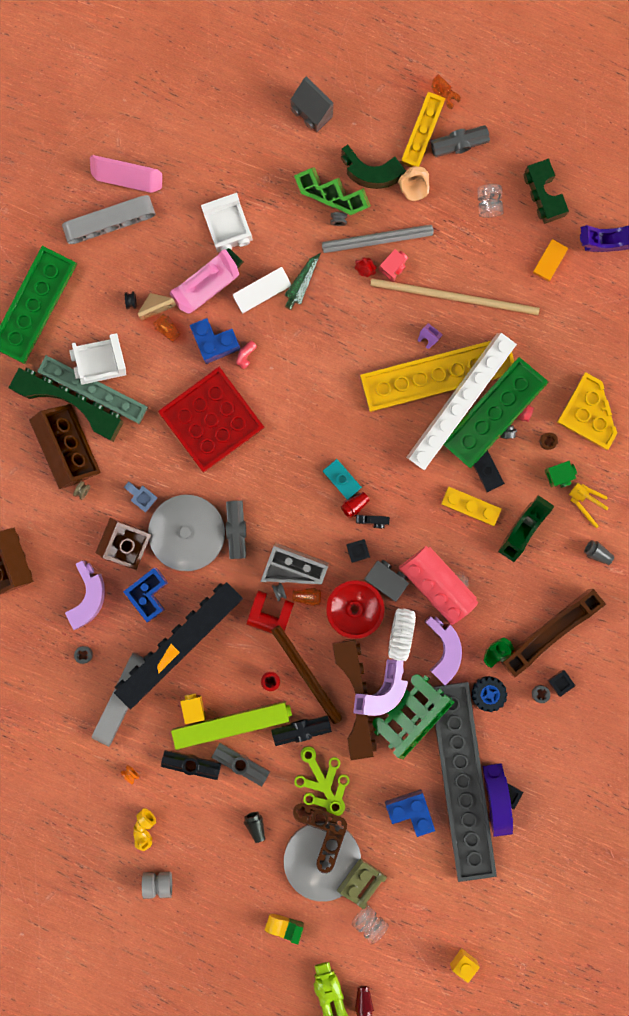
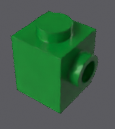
M570 460L545 469L551 488L560 485L561 488L572 484L571 480L576 479L577 471L574 464L570 463Z

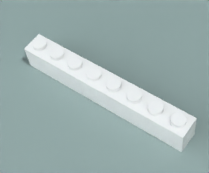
M502 333L495 335L406 458L421 469H426L515 348L516 343Z

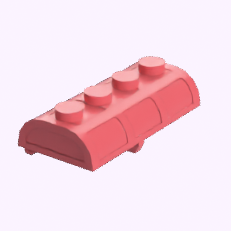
M425 546L399 566L400 571L406 575L450 625L464 618L478 604L477 597L431 547Z

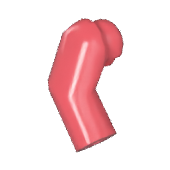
M253 341L248 342L239 351L236 363L242 369H246L249 366L250 362L246 358L257 348Z

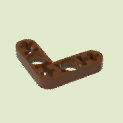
M302 803L297 804L293 809V816L296 821L327 832L316 865L319 872L323 874L330 873L335 866L347 830V822L340 816ZM302 808L305 809L307 814H310V811H314L311 822L307 821L309 819L308 816L303 815L302 818H299V814L296 811H300ZM322 814L325 816L326 821L323 825L315 823L314 818L316 815ZM329 817L333 818L331 820L332 823L337 824L338 821H341V825L344 828L335 831V826L330 825L329 829L325 827L328 825ZM331 839L335 840L338 844L337 848L333 851L328 850L326 847L327 841ZM323 851H325L328 854L335 855L334 858L330 856L329 864H331V866L326 867L325 870L322 869V865L320 864V862H324L326 858V855H323Z

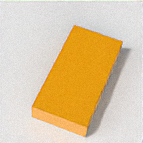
M552 239L533 273L549 282L568 248Z

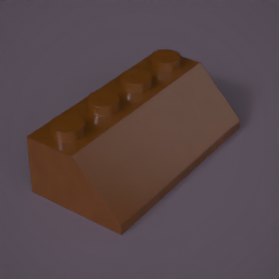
M71 404L42 410L29 419L59 489L73 486L101 473Z

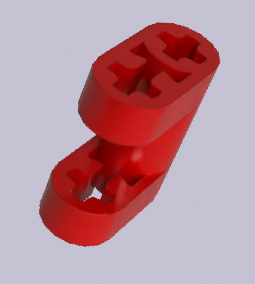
M258 590L246 625L271 634L272 629L280 625L285 632L294 603L285 600L279 618L261 611L267 593Z

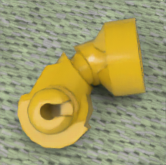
M144 808L137 814V822L133 827L134 845L141 851L151 847L152 837L146 829H150L156 824V818L153 813Z

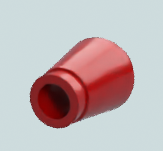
M362 492L344 501L341 509L348 518L355 517L370 499Z
M267 672L261 678V685L267 691H275L280 686V677L274 672ZM270 677H273L275 681L272 684L268 682Z

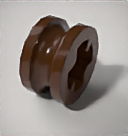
M550 432L543 434L539 440L540 446L545 450L554 449L558 444L557 436ZM546 436L553 439V442H551L552 446L550 447L549 444L545 445L544 443L547 440Z

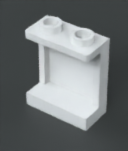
M237 193L201 205L217 253L228 248L232 250V247L238 245L240 247L246 246L253 240Z
M117 333L111 334L110 339L80 346L72 343L73 350H69L71 360L76 361L77 367H74L76 379L80 378L81 385L126 375V367Z

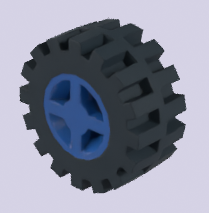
M489 676L478 679L471 690L475 705L483 711H498L507 701L506 687L500 680Z

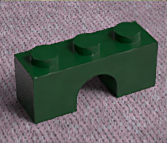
M549 158L527 166L524 173V180L531 188L530 195L532 201L536 202L538 207V217L540 220H543L544 224L563 218L569 212L563 194L551 196L544 189V185L552 182L555 178Z

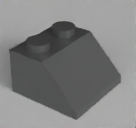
M306 76L290 99L291 110L296 116L300 115L304 119V123L309 129H314L318 132L333 117V102Z

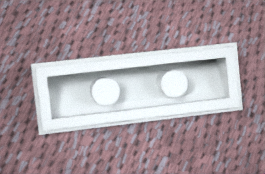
M280 267L234 293L233 298L243 314L292 285L284 269Z

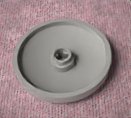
M179 495L163 502L152 515L148 528V533L151 534L149 543L155 556L166 566L179 571H194L209 565L219 555L225 540V526L218 510L207 500L194 495Z
M318 821L315 823L318 825H323L325 821ZM328 822V825L325 827L329 829L330 825L335 826V831L343 829L342 826L332 822ZM305 825L294 833L286 846L284 870L289 883L299 894L314 901H331L342 896L337 889L361 858L359 846L355 838L347 830L335 866L327 874L319 872L316 865L327 832ZM332 839L326 843L327 849L331 851L335 850L338 846L337 842ZM323 851V855L325 854L326 858L325 861H321L320 864L322 865V869L325 870L326 867L331 866V864H329L330 856L334 858L335 855H331Z

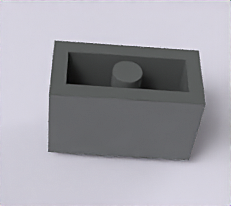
M376 561L364 580L396 602L409 584L406 581L407 577L400 571L397 574L391 570L392 566L386 561Z

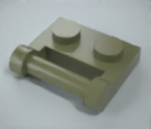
M360 858L337 891L362 909H365L368 905L367 901L381 882H385L387 876ZM374 875L375 879L360 898L358 895Z

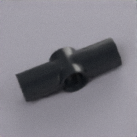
M328 715L310 720H298L292 722L291 725L271 730L275 746L294 741L296 743L312 739L314 736L332 732Z
M165 750L161 767L184 772L187 775H197L218 780L221 763L198 758L195 755L189 756ZM189 760L194 761L196 768L193 770L188 769L186 762Z

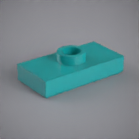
M338 459L322 471L347 500L362 488Z

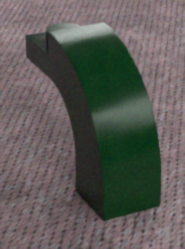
M348 144L342 148L341 159L346 166L349 165L347 175L363 187L371 189L390 187L398 183L401 175L406 172L395 156L385 164L373 167L361 162Z
M538 495L518 518L498 552L512 562H515L523 553L536 529L553 510L554 505Z

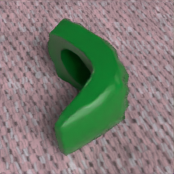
M503 637L492 643L486 650L484 656L485 664L492 668L502 658L511 654L514 650L511 641Z

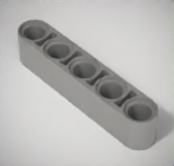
M144 195L66 221L62 224L67 243L76 244L150 219L156 213L150 196Z
M132 653L118 683L122 679L126 681L131 676L129 672L136 665L140 667L145 663L143 657ZM114 689L91 737L108 747L111 745L128 710V707L114 694L116 689Z

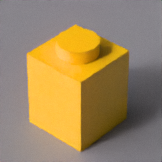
M196 693L185 695V699L180 701L185 724L205 720L206 716L202 697L196 696Z
M462 948L450 963L452 971L467 983L470 982L480 968L478 961Z

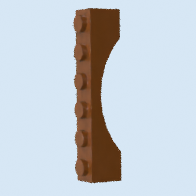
M588 589L518 645L511 654L502 658L500 662L511 676L517 677L557 640L594 615L606 603L594 589Z
M355 640L332 643L335 664L350 679L355 695L366 694V682H362L361 674H364L363 663H359L358 655H361L360 643L356 644ZM356 714L353 729L347 738L351 760L374 757L373 752L377 751L375 739L371 740L370 732H374L372 720L368 721L367 715Z

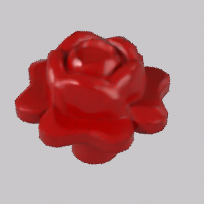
M363 257L361 260H356L354 268L358 271L359 275L369 277L376 274L377 266L373 264L370 258Z

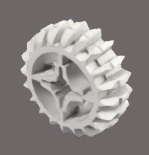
M404 608L396 610L388 647L389 658L397 661L407 660L415 628L416 617L414 611Z

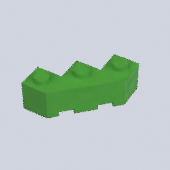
M315 167L294 175L301 194L349 215L371 206L364 188L346 196L340 178L322 185Z

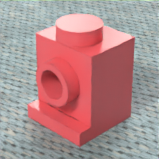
M394 249L380 265L379 271L391 282H394L397 276L395 274L400 275L406 268L404 264L408 259L407 255L402 251L398 252Z

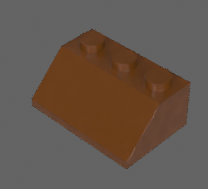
M15 527L0 531V595L34 582Z

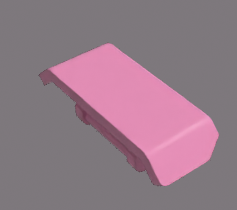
M95 155L90 157L91 174L97 181L150 193L162 188V173L158 169Z
M224 249L180 286L172 289L170 296L180 310L189 314L239 276L237 265L227 250Z

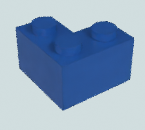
M208 318L190 325L206 364L240 351V346L233 329L214 335Z
M153 568L123 591L146 622H150L165 610L154 594L167 585L168 581L157 568Z
M421 789L385 801L392 824L411 819L417 837L435 831Z

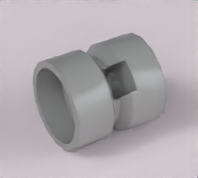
M144 872L142 876L143 899H152L157 894L160 898H171L172 873L160 872L156 876L153 872Z

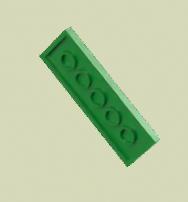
M44 246L40 248L0 324L1 353L23 364L26 363L77 266L76 262Z
M518 357L462 419L443 445L471 469L549 383L548 380Z

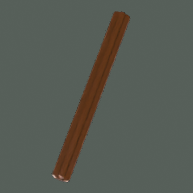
M280 625L274 627L272 634L333 724L342 720L341 715Z

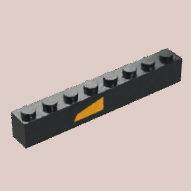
M227 582L224 585L220 583L213 590L215 594L210 599L206 597L199 604L201 608L197 612L192 610L185 617L187 621L182 626L178 624L171 631L173 635L169 639L165 637L157 645L159 649L155 653L151 651L143 658L145 663L140 667L136 665L129 672L131 676L126 681L122 679L114 687L116 689L114 694L130 710L243 600Z

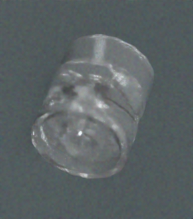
M488 184L477 188L478 200L481 202L478 205L479 216L490 218L502 215L504 213L503 202L500 201L503 197L502 186Z
M369 905L362 909L352 921V926L359 932H364V937L371 944L376 943L389 927L381 917H376V912Z

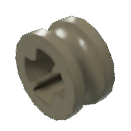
M81 481L77 485L73 496H79V499L83 500L90 490V485H85Z

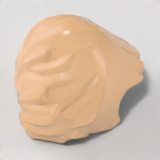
M423 167L409 168L398 180L402 193L410 201L423 199L429 193V173Z

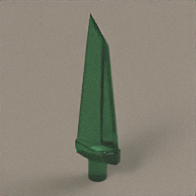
M321 253L309 259L288 291H286L284 296L288 298L285 305L287 309L292 310L295 303L301 305Z

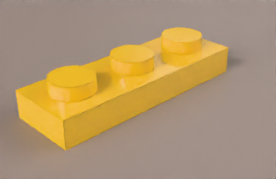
M451 487L447 488L441 505L493 527L501 512V508Z

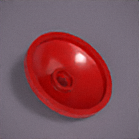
M357 580L347 581L337 586L330 594L326 606L327 618L332 628L340 635L352 639L364 638L371 635L380 626L384 617V602L380 593L372 585ZM354 605L358 606L359 608L358 612L353 613L351 611V608Z

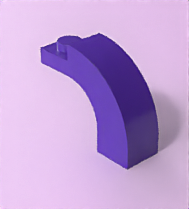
M588 225L582 226L580 241L582 246L585 247V251L590 252L628 250L629 225L614 229H598Z
M502 763L483 766L493 837L512 835L513 817L511 800Z

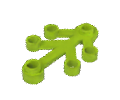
M311 746L304 747L301 750V759L304 762H308L318 782L306 779L303 775H298L294 783L298 788L307 787L323 792L327 798L315 797L313 793L308 792L304 795V803L325 807L327 812L340 816L345 810V803L342 797L345 787L349 784V777L346 774H341L338 777L339 785L334 796L331 786L336 770L340 767L339 758L332 757L329 759V769L325 779L315 760V749ZM308 751L311 752L312 757L306 758L305 753ZM337 760L338 765L332 766L331 761ZM342 777L347 778V782L345 784H342L340 782V779ZM302 778L304 783L299 785L297 779ZM308 795L313 797L311 802L306 801ZM338 804L339 809L333 810L332 805Z

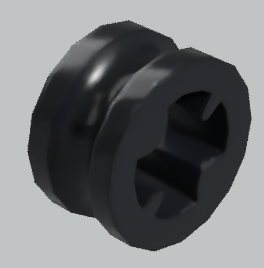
M132 291L131 294L125 292L126 309H130V307L136 309L135 291Z

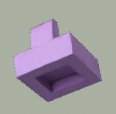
M428 323L420 331L418 342L426 338L428 340L426 348L429 349L440 340L443 334Z

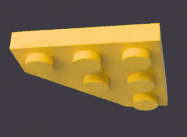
M585 372L557 423L607 451L617 435V430L612 420V413L605 396L603 382Z

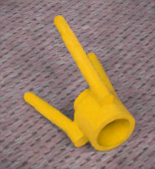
M577 483L569 493L572 497L570 501L576 504L595 528H598L597 523L580 504L579 500L583 502L587 498L599 507L608 510L607 506L590 496L589 493L605 500L608 497L588 488L584 484Z

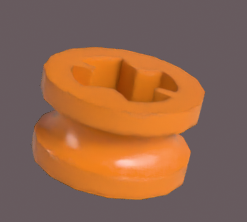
M129 765L126 766L125 771L122 770L120 772L123 778L132 785L134 780L140 777Z

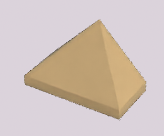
M150 293L139 310L138 315L143 321L175 307L176 304L173 298Z

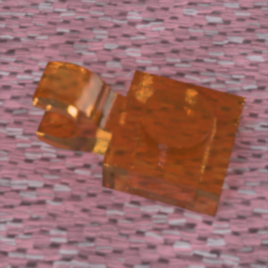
M438 74L432 81V90L436 95L446 98L447 107L452 109L454 104L450 100L455 99L459 103L461 97L451 90L452 87Z

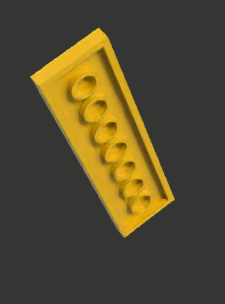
M491 341L361 374L360 378L369 412L456 390ZM512 352L490 381L499 379L515 362Z

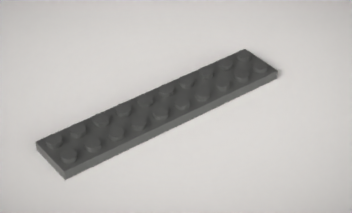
M469 682L433 686L434 689L438 690L440 688L444 692L442 696L447 695L455 701L435 724L457 880L458 882L497 877Z

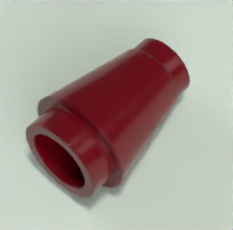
M369 986L357 987L355 1012H357V1016H372L374 1008Z

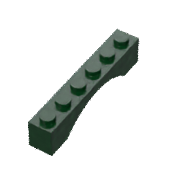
M27 367L25 370L18 368L8 387L9 389L28 399L51 397L73 404L85 415L95 433L114 442L124 423L119 419L121 415L113 411L109 413L103 411L104 407L96 402L90 404L86 402V397L78 393L74 396L69 393L70 389L59 385V387L52 385L53 381L43 376L42 379L36 377V372Z

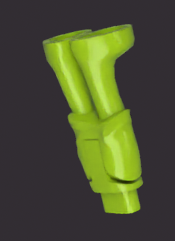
M325 962L315 965L314 991L319 998L323 1016H333L330 1005L332 1001L334 1002L337 1016H348L343 1003L344 996L339 980L334 970H331L330 963Z

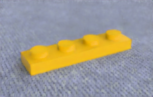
M431 92L427 93L403 154L401 164L409 167L420 166L446 98Z

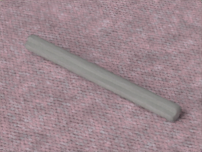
M432 225L326 241L322 243L323 253L427 237L432 236L434 231Z

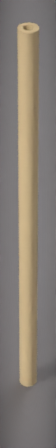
M373 278L370 286L534 315H538L540 308Z

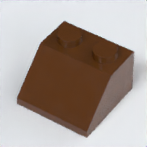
M110 517L95 553L104 559L137 570L151 534Z

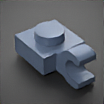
M129 481L124 486L127 491L134 495L131 501L145 513L158 499L144 486L138 489Z

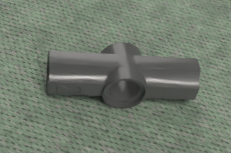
M484 125L470 130L459 129L450 133L449 136L431 140L432 153L435 158L454 152L455 154H461L470 150L471 147L489 143L488 128Z
M227 501L226 536L229 542V559L246 558V522L244 521L243 501Z
M219 743L211 757L232 769L236 774L246 777L261 787L270 773L269 770L253 762L246 755L239 754L222 743ZM243 760L246 763V767L244 769L237 768L236 761Z

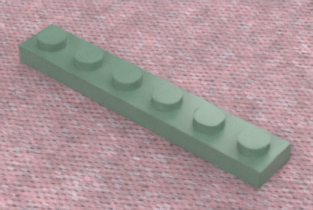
M47 355L37 371L39 374L138 424L141 423L148 409L147 406L98 381L81 385L80 378L76 379L74 369Z

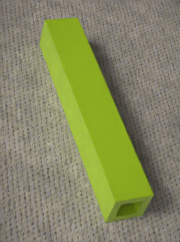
M283 701L173 728L171 733L175 750L287 723L290 721L289 717L292 716L290 705H286V702Z

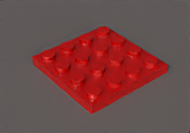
M220 366L158 411L203 473L265 428Z

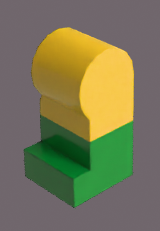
M269 914L265 931L298 945L304 928V922L277 914Z

